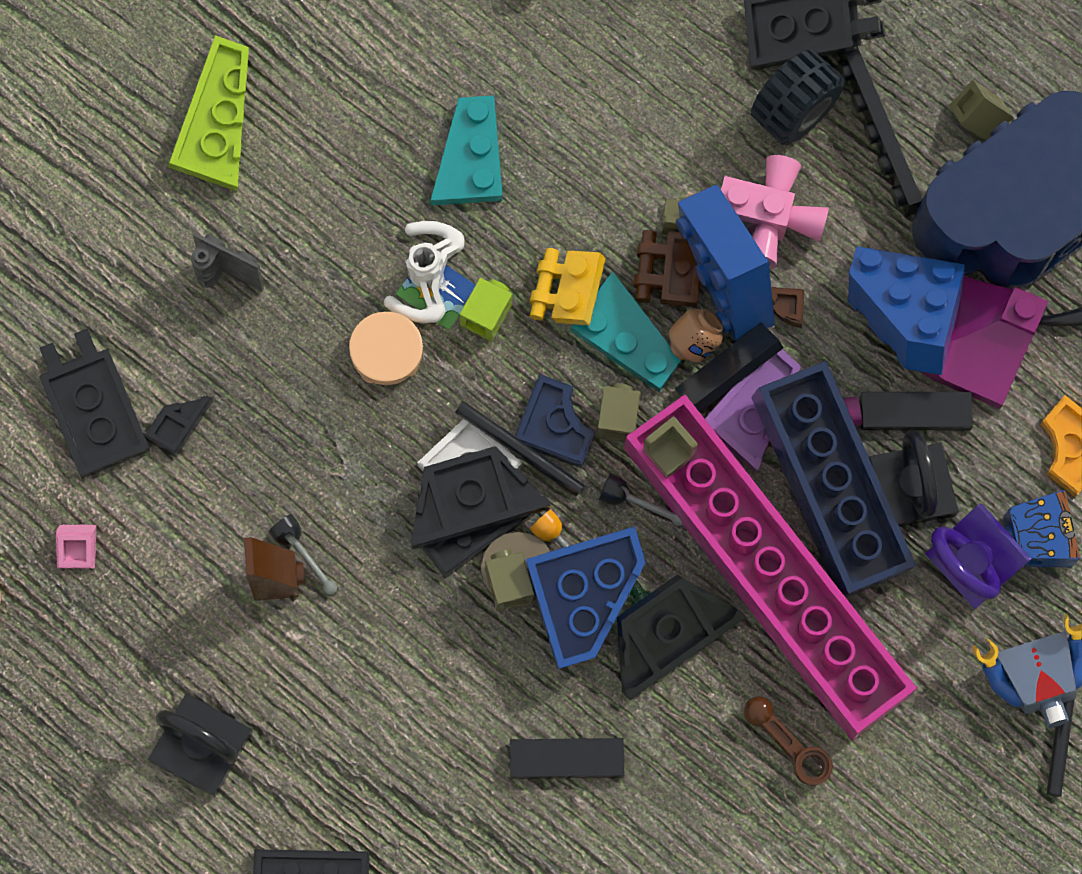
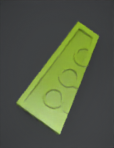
M215 35L172 153L169 168L237 191L249 47Z

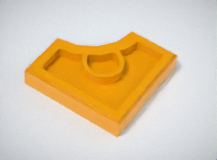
M1064 395L1040 425L1050 436L1054 448L1053 463L1046 475L1076 498L1082 490V408Z

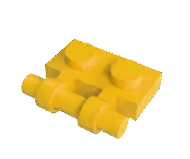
M546 248L544 258L539 261L536 271L539 274L536 290L531 292L529 303L532 307L529 317L534 320H543L546 309H553L551 318L556 323L590 326L606 258L600 252L567 250L565 263L560 264L557 263L560 252L553 248ZM553 279H560L557 294H550Z

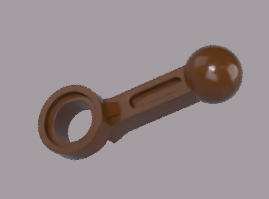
M756 696L746 702L744 717L747 722L753 726H761L786 753L793 764L794 773L799 781L806 785L815 786L825 782L830 777L833 763L830 755L824 749L819 747L805 748L776 718L773 705L765 697ZM807 756H814L821 763V773L817 777L807 776L802 769L803 760Z

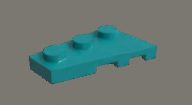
M494 95L458 98L430 200L431 205L502 201Z
M613 271L598 290L590 326L573 324L570 328L571 333L659 393L681 363V360L671 351L670 345Z

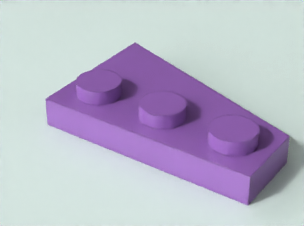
M783 350L779 351L732 387L704 418L726 447L754 473L759 469L762 456L770 440L751 397L759 387L799 372L801 367Z

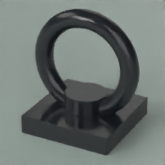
M911 430L903 438L902 450L869 457L899 527L953 517L959 513L942 442L927 445L924 437L918 431Z
M186 693L175 713L161 710L156 714V722L164 732L148 760L209 795L216 797L253 730Z

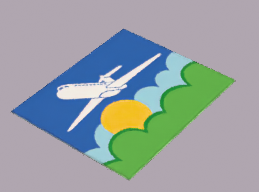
M447 265L445 266L439 288V294L442 302L445 304L446 312L437 323L449 330L460 316L476 285ZM408 277L396 295L419 310L425 309L427 306L421 288L413 284ZM428 288L430 297H432V289Z

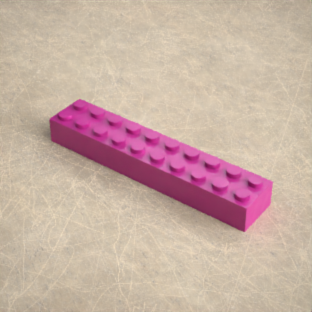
M686 395L680 397L626 436L624 450L673 513L679 517L684 527L851 741L913 695L917 687ZM674 416L698 443L695 457L666 479L642 450L645 439Z

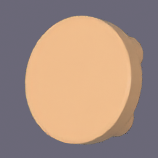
M379 312L364 318L355 327L350 338L349 350L352 364L364 381L380 385H393L416 374L423 355V343L419 330L408 318L394 312Z

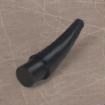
M1077 308L1062 313L1042 316L1039 325L1082 326V309Z

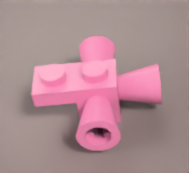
M770 155L766 158L765 186L724 176L721 188L722 193L742 221L750 222L748 231L753 234V239L769 261V269L777 266L778 240L783 241L787 227L820 242L829 207L792 206L795 193L789 191L801 169V164L793 158L782 155Z

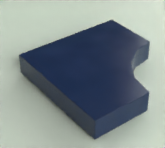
M539 374L515 437L538 453L582 468L595 432L584 426L574 413L571 401L574 386Z

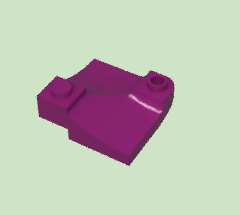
M964 276L963 294L942 375L920 373L959 392H971L973 398L1001 409L1048 301L1017 287H1014V289L1005 288Z

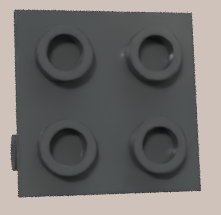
M194 232L193 238L196 248L192 253L191 261L197 283L204 288L214 286L222 272L263 292L264 285L260 265L257 264L258 261L252 255L244 251L235 253L225 248V244L215 236L206 234L203 237Z

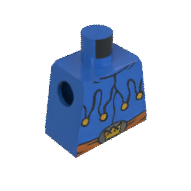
M1066 490L1013 506L1005 513L1004 529L1032 558L1024 567L1068 568L1073 567L1080 559Z

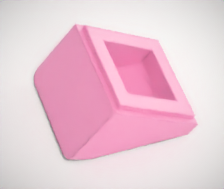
M59 525L56 531L57 568H95L96 525Z

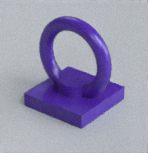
M982 503L977 505L952 529L948 527L936 528L931 536L933 547L925 553L974 609L980 607L987 599L996 598L1000 594L1001 587L1032 559Z

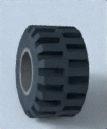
M814 50L803 51L783 64L765 83L754 100L750 115L781 145H788L805 136L826 116L838 100L845 80Z

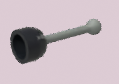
M612 473L609 474L598 500L610 505H619L627 500L670 519L675 526L683 525L675 513L630 494L626 481Z
M292 514L277 522L268 533L279 545L285 547L293 546L323 584V592L327 595H333L337 591L336 583L327 579L299 542L301 536L299 522Z

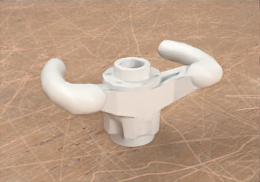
M413 222L405 227L407 235L432 234L445 239L435 245L425 242L411 247L409 258L406 260L408 276L413 284L421 288L427 307L422 310L414 309L402 304L394 296H387L384 299V306L391 312L401 314L412 322L422 324L436 323L443 318L446 312L445 304L442 302L439 294L443 272L447 260L464 248V235L452 226L441 222ZM428 288L432 289V297H430Z

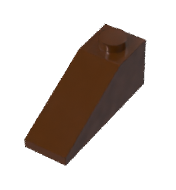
M252 537L244 538L246 574L254 601L299 597L298 586L305 585L304 564L296 563L295 553Z

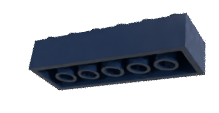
M824 361L759 387L752 395V401L827 573L842 594L847 598L913 569L916 566L915 561L827 362Z

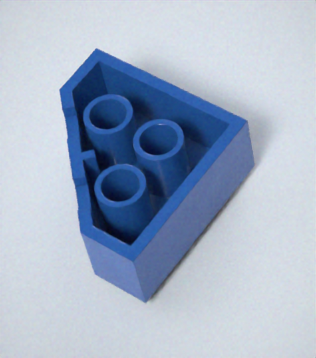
M716 184L679 201L680 218L676 219V224L682 237L687 239L698 265L695 267L696 273L703 286H706L717 311L715 315L723 325L722 332H729L736 342L761 322L767 328L774 326L769 261L718 185Z
M857 246L849 271L848 302L855 311L860 310L866 317L868 326L884 345L888 343L896 352L897 360L905 369L942 375L963 294L965 264Z
M635 526L525 560L557 670L594 659L599 652L646 563Z

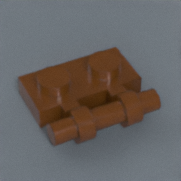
M644 230L642 232V241L637 245L636 255L640 260L639 270L634 275L633 286L636 288L635 300L640 303L650 302L651 290L657 289L662 290L660 304L697 308L700 280L695 267L698 265L687 239H684L680 232L668 231L667 244L656 243L657 232ZM655 259H665L663 275L653 274Z

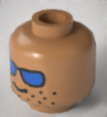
M692 308L688 310L669 328L670 349L673 354L680 360L687 359L696 363L706 359L722 343L723 325L720 319L708 309Z

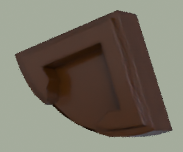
M771 287L774 314L783 322L801 328L803 324L804 289Z

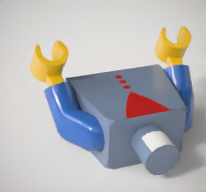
M1065 614L1063 617L1066 628L1064 632L1000 652L995 643L987 638L990 651L986 655H980V651L975 645L972 647L974 656L984 663L982 668L993 692L1012 707H1021L1025 714L1041 710L1048 728L1057 727L1069 721L1063 703L1074 700L1076 698V689L1082 686V622L1076 627L1069 625L1068 614Z

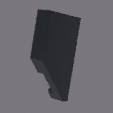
M203 396L200 397L201 399L181 404L178 402L165 405L145 434L146 440L177 458L212 404V398Z

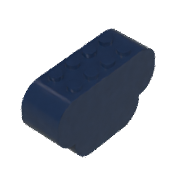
M1059 91L1049 95L1037 105L1034 102H1030L1017 114L1018 118L1012 123L1002 122L991 132V138L984 143H981L980 140L974 142L964 151L962 159L956 163L950 160L936 172L937 177L930 184L912 222L913 240L926 258L965 264L964 275L972 274L980 269L991 281L1000 286L1022 288L1037 281L1082 247V93Z

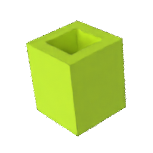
M480 277L460 313V326L492 342L512 306L513 294L509 292V288L497 280L490 279V281H487Z

